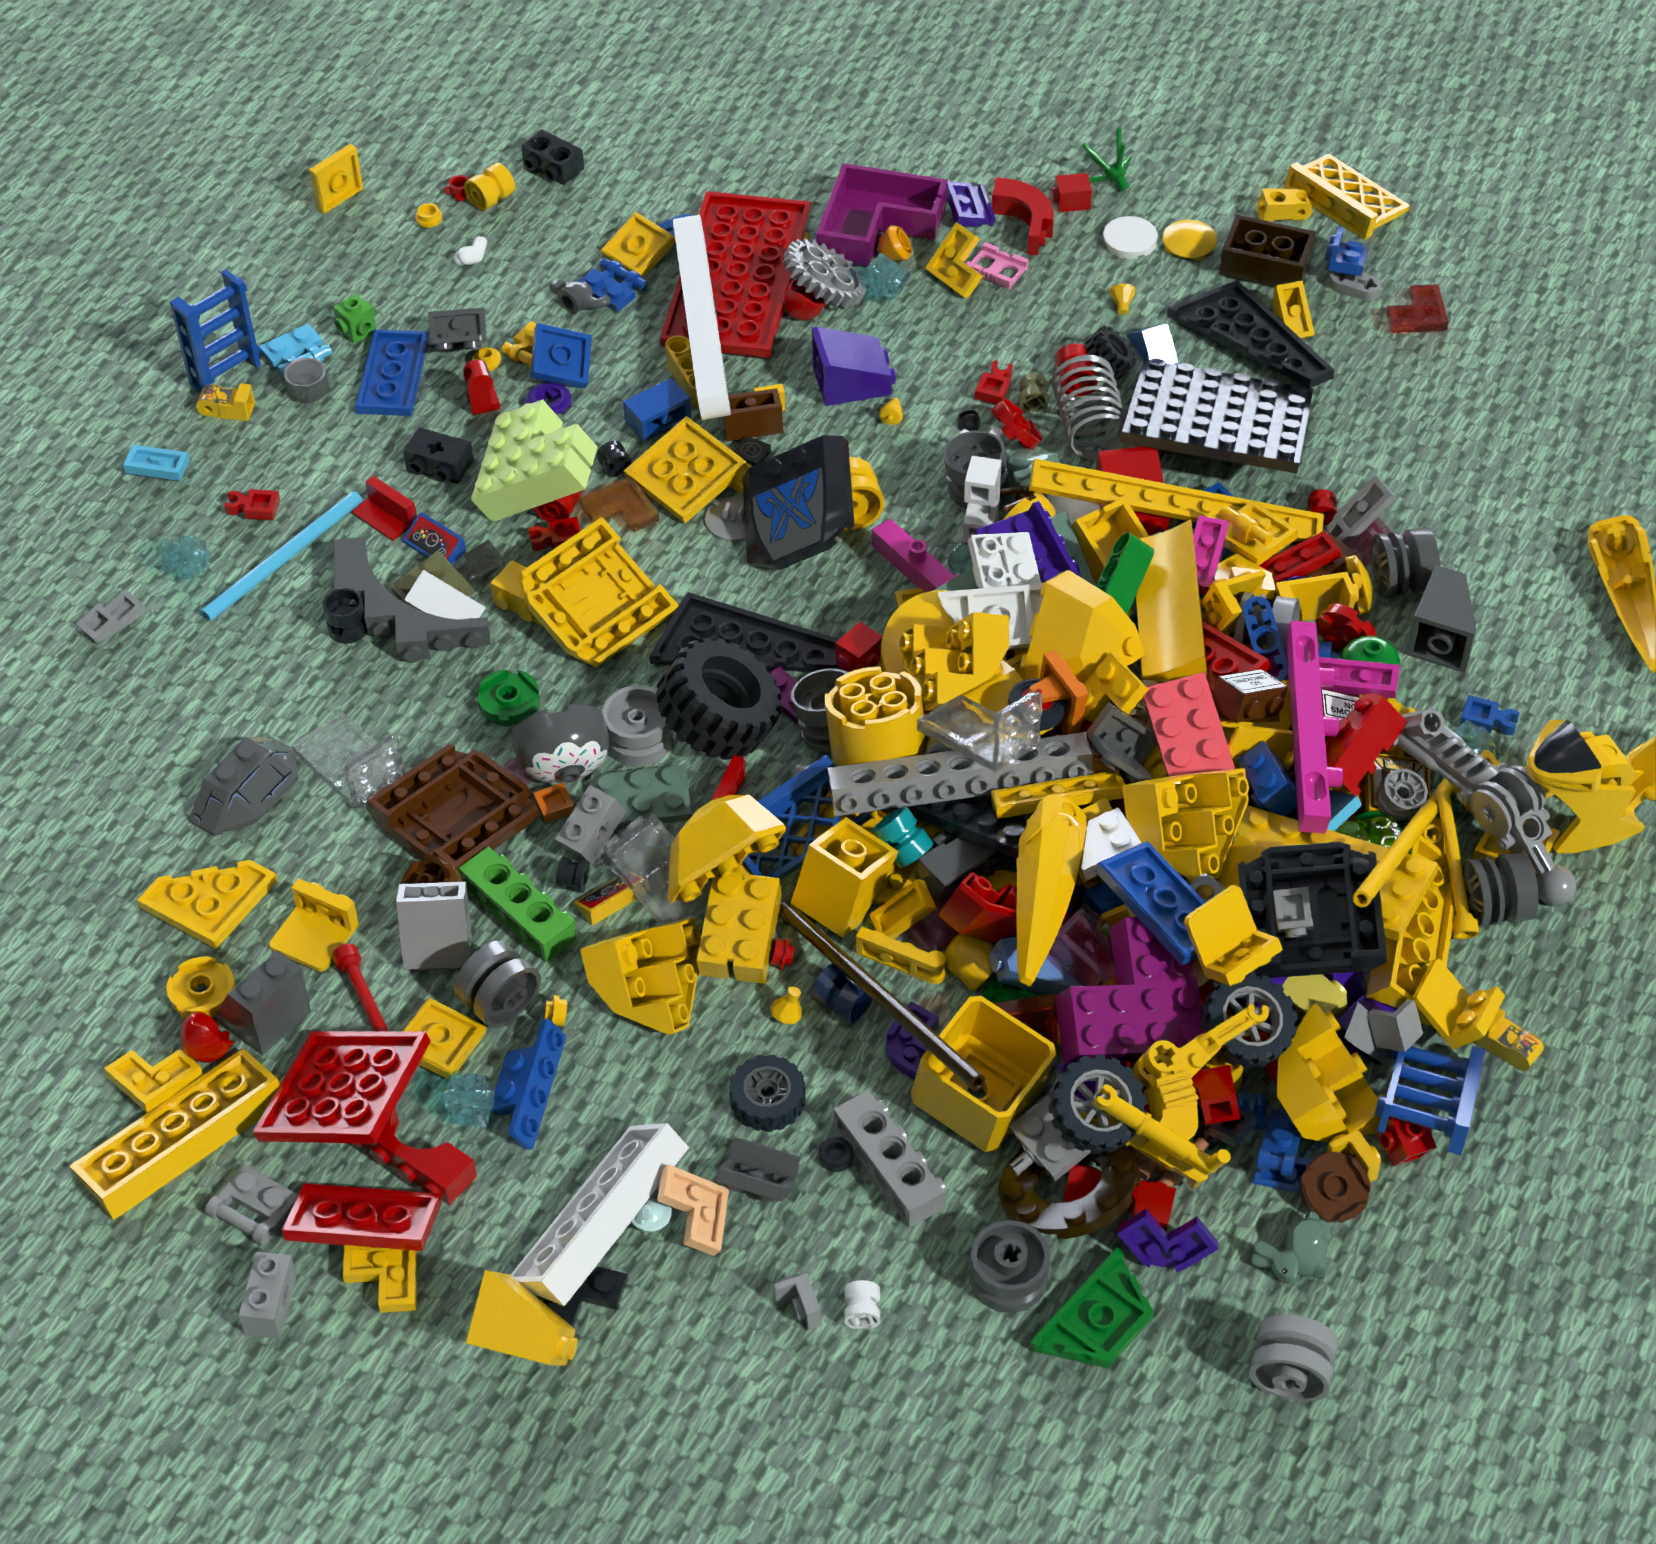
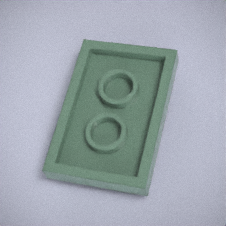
M685 764L591 775L592 786L615 798L626 810L616 829L688 821L692 817Z

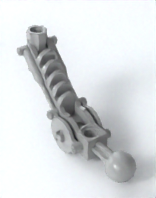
M1432 707L1402 715L1408 723L1392 746L1398 745L1426 768L1438 772L1460 789L1461 792L1457 794L1458 800L1463 804L1467 802L1470 805L1474 818L1479 825L1488 833L1498 838L1497 844L1500 849L1504 851L1509 849L1510 853L1526 852L1538 873L1536 876L1539 899L1543 903L1551 906H1562L1570 902L1576 894L1577 882L1575 876L1568 868L1555 865L1542 843L1544 839L1552 834L1546 823L1550 819V814L1544 809L1546 799L1542 786L1534 782L1528 776L1526 769L1521 766L1513 765L1509 767L1506 763H1501L1495 767L1470 748L1459 735L1443 724L1445 720L1440 711H1435Z

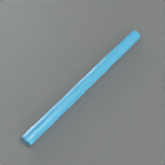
M355 491L348 494L201 609L202 617L211 622L360 505L362 503L361 496Z

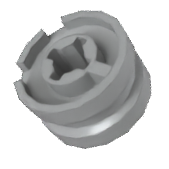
M1396 769L1390 772L1378 787L1375 797L1382 813L1394 820H1407L1412 818L1427 799L1428 790L1426 783L1416 772L1408 769Z

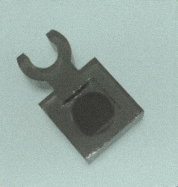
M488 539L463 555L466 560L465 563H457L453 567L460 574H463L464 579L470 584L473 577L478 576L480 580H483L505 566L506 563Z

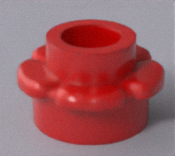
M776 938L774 940L769 964L779 966L778 970H782L784 965H791L795 946L789 945V938H785V940Z

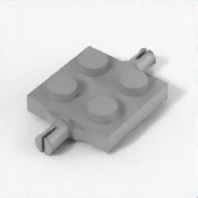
M1049 1094L1009 1126L1011 1132L1022 1143L1024 1149L1020 1156L1009 1163L1010 1168L1017 1176L1032 1163H1035L1044 1168L1056 1181L1091 1151L1087 1149L1080 1151L1074 1148L1075 1144L1071 1141L1067 1143L1062 1139V1133L1059 1128L1056 1130L1052 1124L1053 1114H1049L1048 1104L1051 1102ZM1074 1095V1101H1084ZM1077 1109L1079 1115L1084 1111V1109ZM1095 1123L1091 1124L1095 1127H1100Z

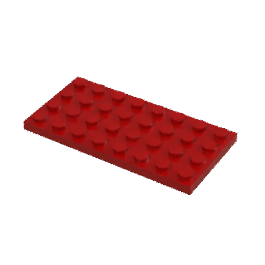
M705 192L699 214L705 238L722 353L771 358L785 308L784 291L786 286L793 280V278L789 277L791 272L785 270L786 265L782 262L784 260L783 255L792 241L795 242L797 239L803 241L812 212V201ZM679 275L660 335V346L665 347L666 341L673 336H684L689 339L681 275Z

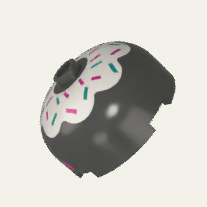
M584 704L567 705V711L555 712L550 715H546L545 710L540 711L520 722L512 732L513 748L520 767L530 777L545 783L573 782L589 775L604 761L610 742L603 712L594 706Z

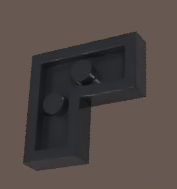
M596 1266L565 1306L545 1298L543 1303L574 1328L583 1302L618 1310L628 1281V1274Z

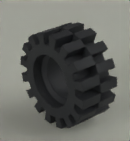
M1104 325L1085 341L1084 344L1086 346L1084 347L1088 351L1087 355L1100 356L1108 361L1113 369L1114 379L1119 380L1137 364L1136 354L1134 351H1131L1132 347L1125 342L1126 339L1119 336V332H1114L1112 327ZM1093 362V364H1094V365L1097 364V365L1099 366V368L1105 369V368H1104L1103 366H1101L1099 363Z

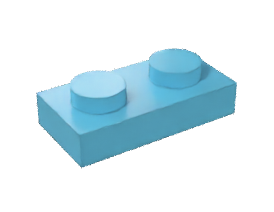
M132 445L123 467L127 474L181 481L190 458L188 452Z

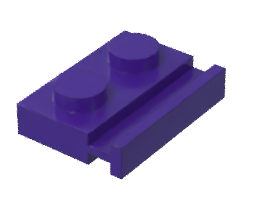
M948 182L947 201L955 223L957 222L962 226L979 227L982 224H988L989 227L994 225L996 218L983 184L973 187L972 183Z

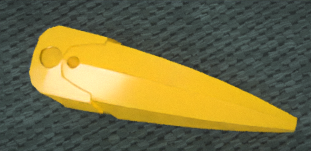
M1629 515L1597 521L1590 526L1587 543L1594 565L1599 570L1613 605L1633 645L1649 671L1656 673V583L1646 530L1640 526L1637 519Z
M1049 794L1038 803L1035 812L1027 820V826L1019 839V857L1016 859L1017 969L1020 982L1029 987L1039 973L1063 922L1076 883L1088 826L1086 815L1070 799L1057 794Z

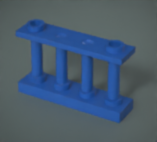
M227 269L221 271L225 287L197 304H188L180 297L170 301L189 384L199 393H201L205 385L213 384L216 377L244 360L249 361L256 368L261 366L259 358L261 351L256 344L245 293L247 287L239 276L235 277ZM228 299V310L201 326L199 325L198 320L201 314ZM230 321L233 322V331L206 347L204 346L205 336ZM237 342L239 351L209 367L210 357Z
M1412 1046L1406 1052L1391 1050L1389 1058L1395 1059V1064L1386 1097L1379 1095L1374 1116L1381 1118L1377 1132H1385L1389 1117L1444 1132V1136L1450 1137L1447 1152L1461 1155L1471 1123L1486 1049L1472 1046L1469 1059L1462 1057L1461 1060ZM1407 1059L1457 1073V1079L1404 1065L1403 1060ZM1403 1078L1453 1093V1098L1398 1083V1080ZM1394 1097L1446 1111L1449 1112V1117L1444 1118L1395 1104L1393 1100Z

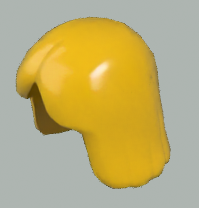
M959 933L945 950L946 966L970 991H974L993 972L989 962L990 950L995 944Z

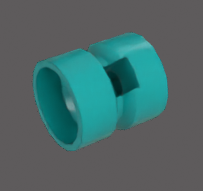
M906 805L888 814L872 830L879 839L899 851L895 862L900 868L917 860L933 845V841L924 829L915 827L917 820Z

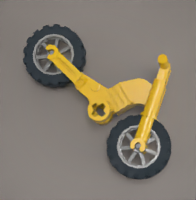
M1250 972L1238 984L1228 986L1219 983L1211 991L1201 1009V1014L1204 1016L1200 1020L1201 1029H1205L1206 1034L1198 1035L1185 1046L1177 1048L1169 1041H1157L1135 1062L1133 1070L1128 1066L1125 1068L1120 1065L1121 1061L1118 1059H1105V1055H1095L1093 1058L1088 1056L1079 1058L1077 1062H1072L1057 1077L1054 1086L1050 1090L1049 1097L1051 1102L1048 1104L1049 1114H1053L1052 1124L1056 1130L1059 1128L1064 1141L1067 1143L1071 1141L1075 1144L1074 1148L1080 1151L1085 1149L1091 1150V1154H1100L1102 1151L1110 1153L1121 1146L1126 1145L1128 1147L1130 1145L1168 1170L1175 1171L1187 1178L1188 1186L1192 1189H1197L1202 1182L1208 1179L1209 1174L1215 1173L1218 1168L1228 1163L1231 1156L1225 1149H1221L1210 1156L1189 1141L1195 1135L1198 1128L1197 1100L1199 1099L1195 1093L1196 1089L1192 1085L1191 1078L1214 1055H1217L1219 1058L1223 1056L1230 1065L1236 1066L1240 1064L1245 1069H1251L1255 1065H1258V1068L1264 1067L1271 1061L1276 1060L1288 1049L1292 1043V1038L1297 1032V1027L1294 1026L1298 1020L1297 1012L1293 1011L1292 1005L1294 1003L1290 995L1286 996L1283 992L1285 989L1279 983L1276 985L1272 983L1270 977L1265 975L1259 977L1256 976V973ZM1235 999H1247L1246 1009H1244ZM1254 1002L1260 1004L1262 1007L1260 1009L1258 1007H1255ZM1228 1005L1236 1013L1233 1017H1227ZM1268 1016L1271 1021V1025L1264 1022L1268 1018ZM1257 1028L1270 1034L1267 1040L1261 1041ZM1250 1035L1253 1042H1248L1244 1039ZM1144 1068H1146V1070H1147L1150 1074L1147 1075L1146 1072L1144 1071ZM1083 1082H1096L1095 1095ZM1144 1087H1147V1089L1142 1093V1089ZM1076 1088L1088 1101H1074ZM1147 1104L1150 1105L1149 1109L1150 1112L1153 1113V1116L1149 1114L1147 1111H1144V1107ZM1077 1109H1084V1111L1079 1115ZM1095 1123L1100 1127H1095L1091 1124Z

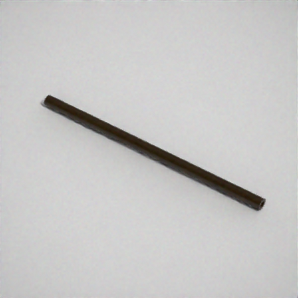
M788 901L780 904L778 914L969 1088L977 1091L984 1086L985 1077L797 908Z

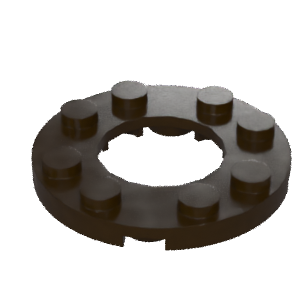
M1124 1145L1110 1153H1107V1151H1102L1100 1154L1089 1153L1080 1163L1093 1161L1102 1170L1101 1180L1096 1188L1085 1197L1067 1203L1046 1201L1036 1194L1035 1188L1039 1182L1038 1177L1042 1172L1043 1175L1046 1174L1044 1168L1032 1163L1017 1176L1008 1163L1002 1172L998 1189L1004 1213L1008 1220L1024 1222L1043 1234H1056L1057 1239L1075 1238L1095 1232L1116 1220L1133 1202L1131 1196L1136 1186L1140 1185V1171L1134 1152L1130 1146ZM1023 1146L1018 1150V1153L1010 1160L1009 1163H1011L1024 1152Z

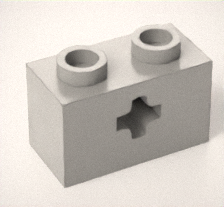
M589 785L555 840L567 852L582 860L589 861L592 865L625 815L626 810L615 798Z
M255 1253L238 1315L246 1336L281 1339L297 1278L291 1255Z

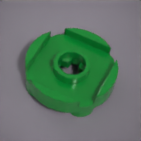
M499 670L484 678L479 686V693L477 695L478 706L482 715L488 720L504 727L522 722L533 715L540 706L538 684L530 674L517 670L518 674L508 673V670ZM507 694L508 696L515 695L513 699H503V695Z

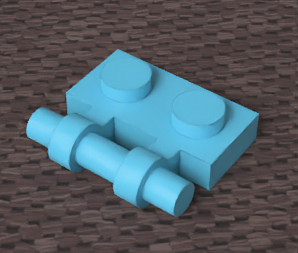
M309 323L259 346L261 354L273 368L277 367L281 377H284V370L287 365L296 359L307 357L316 358L323 362L325 357L332 354L330 346L328 344L323 345L322 338Z

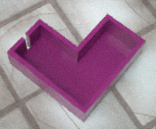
M842 163L816 232V242L820 246L824 243L829 250L831 248L835 249L838 255L844 254V259L852 261L853 265L870 267L882 231L885 232L891 225L901 227L909 236L935 240L947 207L948 179Z
M1125 917L1110 927L1117 985L1070 986L1055 996L1063 1064L1077 1062L1079 1058L1084 1056L1093 1058L1095 1055H1105V1059L1109 1060L1115 1058L1121 1062H1136L1157 1041L1166 1040L1173 1043L1177 1048H1181L1198 1035L1205 1034V1029H1201L1200 1024L1203 1014H1201L1202 1007L1195 959L1181 965L1137 917Z

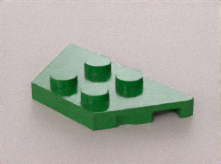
M1116 1248L1034 1336L1030 1341L1031 1350L1109 1368L1153 1319L1154 1311L1147 1298L1141 1294L1140 1285L1135 1275H1131L1124 1262V1255L1119 1248Z

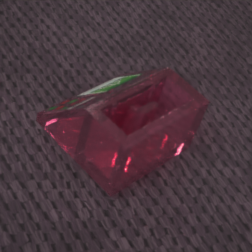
M1085 903L1058 931L1049 954L1082 986H1101L1115 972L1109 930L1111 926Z

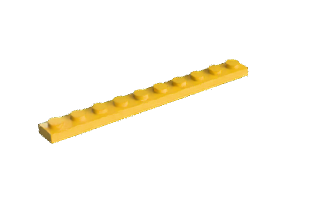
M1036 458L1032 462L1029 491L1102 505L1111 504L1125 497L1133 511L1185 521L1191 519V522L1196 523L1199 515L1225 520L1219 515V511L1224 505H1227L1234 511H1238L1252 501ZM1255 501L1298 529L1295 542L1301 543L1322 532L1324 514Z

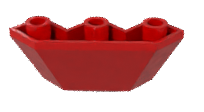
M971 872L955 890L938 914V918L953 931L992 943H997L1000 939L1016 937L1017 887L1008 883L998 893L992 888L991 883L987 879ZM1067 911L1065 913L1062 924L1070 915Z

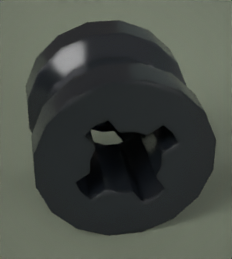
M619 441L606 442L598 449L596 454L597 460L604 467V471L612 478L624 474V470L632 464V459L625 453V448Z
M563 856L560 859L556 873L557 889L564 890L570 887L574 888L576 892L583 893L589 879L590 862L586 860L573 862L569 857Z

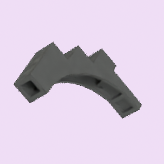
M364 537L334 540V590L350 588L359 592L365 609L368 636L386 637L390 634H396V648L399 661L418 662L421 659H430V649L446 651L455 647L468 646L470 648H478L482 645H491L488 617L451 619L413 608L392 595L378 581L368 563V553Z

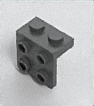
M485 308L428 312L430 331L428 345L435 346V350H454L453 344H463L465 349L482 348L481 342H487Z
M1108 702L1086 732V735L1093 743L1091 748L1102 756L1100 760L1107 767L1114 771L1118 767L1126 772L1125 776L1131 782L1135 783L1153 779L1142 765L1157 745L1153 730Z

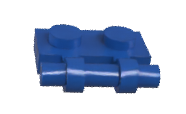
M603 258L599 265L600 268L605 270L601 273L593 268L578 280V282H586L591 286L594 298H601L604 295L609 296L611 303L606 307L617 313L636 298L635 291L632 290L634 287L644 291L648 286V282L642 279L639 273L628 271L616 260L610 261L606 258ZM618 277L621 280H623V282L619 283L616 280H614V278Z

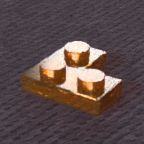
M632 477L579 498L581 509L592 523L601 517L606 520L620 514L630 529L635 532L659 522V513Z

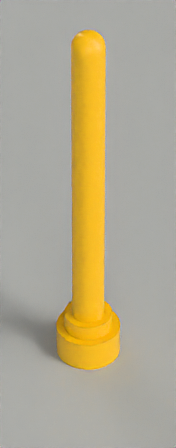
M1440 787L1436 795L1456 910L1454 922H1452V934L1454 939H1470L1480 934L1478 920L1469 912L1450 792L1448 788Z

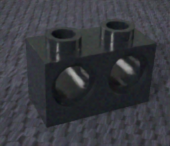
M543 129L521 145L523 165L530 171L535 170L541 173L550 181H556L565 185L584 169L583 149Z

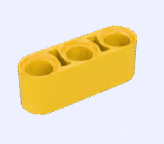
M673 336L665 344L667 366L678 385L690 397L691 405L699 408L690 340L684 336Z

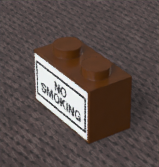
M1262 669L1217 676L1212 697L1218 712L1234 723L1279 715L1284 706V698L1288 686Z

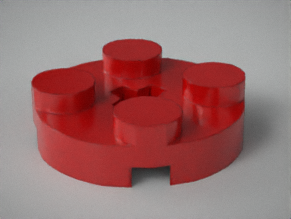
M1005 398L991 409L993 416L1004 424L1001 428L1003 433L1011 441L1017 438L1024 449L1034 450L1043 440L1040 431L1031 419L1027 421L1022 416L1024 412L1009 399Z
M1337 603L1328 605L1315 620L1316 628L1323 638L1322 641H1333L1332 651L1337 652L1339 649L1344 650L1350 641L1359 637L1376 636L1374 627L1368 620L1363 623L1356 616L1359 612L1355 609Z

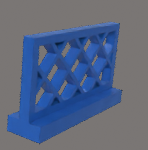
M827 755L757 801L777 819L788 821L785 835H782L779 839L780 842H783L780 855L764 854L760 850L758 853L747 854L743 862L753 875L763 876L760 873L762 861L778 862L777 871L768 877L780 878L781 881L803 865L809 844L817 839L813 838L816 824L833 827L841 821L840 816H834V819L818 817L821 804L833 805L831 798L822 797L824 789L829 786L828 768L835 767ZM804 802L815 803L812 817L796 815L798 806ZM863 812L851 821L862 826L872 819L870 812ZM794 822L810 824L807 837L791 836ZM789 843L805 844L804 852L798 857L786 856Z

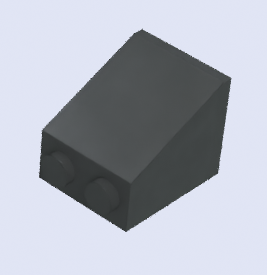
M1436 565L1415 612L1406 655L1466 673L1476 634L1466 574Z
M277 950L227 994L215 1015V1019L261 1055H264L311 1012L302 969Z

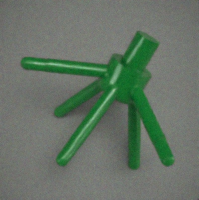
M1121 127L1116 128V161L1110 165L1087 143H1083L1082 147L1087 151V156L1098 164L1105 173L1089 177L1090 183L1109 179L1110 183L1115 182L1122 192L1130 187L1124 176L1126 175L1125 167L1129 164L1132 157L1129 155L1123 161L1126 144L1122 143Z

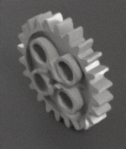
M805 238L803 241L797 239L795 242H791L783 255L784 260L782 262L786 265L785 270L791 272L789 277L797 279V285L804 286L806 293H814L816 299L821 297L826 304L832 301L836 307L841 304L844 308H847L848 305L853 308L855 304L858 305L867 292V283L863 281L865 277L858 274L860 269L852 267L853 262L844 259V254L838 255L835 249H827L824 243L820 246L815 240H812L810 243Z

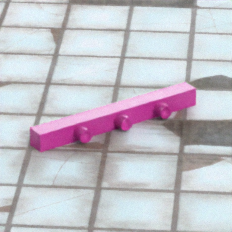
M888 519L872 529L871 546L914 585L921 588L924 593L933 591L958 576L957 574L953 575L927 552V545L924 541L914 540L893 520ZM1013 649L1007 650L1006 661L1015 657Z
M1290 621L1286 635L1299 831L1325 834L1331 819L1329 787H1341L1343 781L1342 768L1327 766L1325 736L1337 737L1339 719L1338 717L1323 716L1321 687H1333L1335 670L1334 668L1319 667L1316 623Z

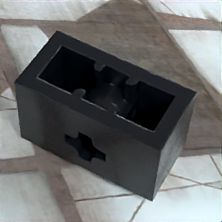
M421 427L417 428L403 449L406 469L417 475L425 474L436 477L442 482L450 481L459 484L474 461L470 441Z

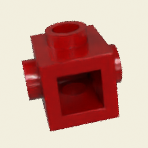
M1389 1117L1385 1132H1379V1142L1382 1148L1387 1151L1393 1167L1424 1157L1437 1148L1431 1128Z

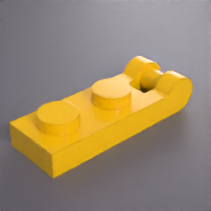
M861 927L857 933L856 954L931 984H940L945 980L944 968L946 966V957L941 951L935 950L928 953L916 948L911 943L900 942L878 930H870L865 927Z

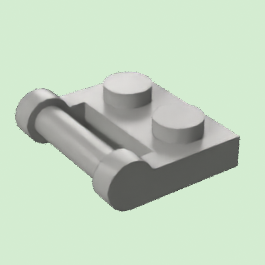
M244 1164L218 1196L215 1195L209 1200L205 1213L214 1219L219 1217L253 1236V1241L257 1244L265 1246L288 1218L298 1194ZM233 1200L267 1221L259 1224L228 1205Z

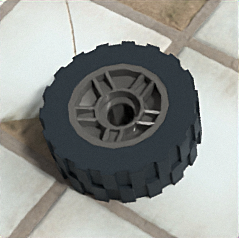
M770 1054L769 1056L759 1055L756 1058L746 1060L743 1065H739L736 1068L735 1074H732L730 1079L731 1085H729L731 1109L734 1110L737 1120L740 1119L746 1127H752L756 1131L765 1130L766 1132H773L772 1130L785 1129V1126L792 1125L796 1118L801 1116L806 1102L804 1076L802 1072L798 1071V1067L794 1063H790L788 1059ZM774 1092V1094L770 1097H765L761 1094L763 1093L765 1095Z

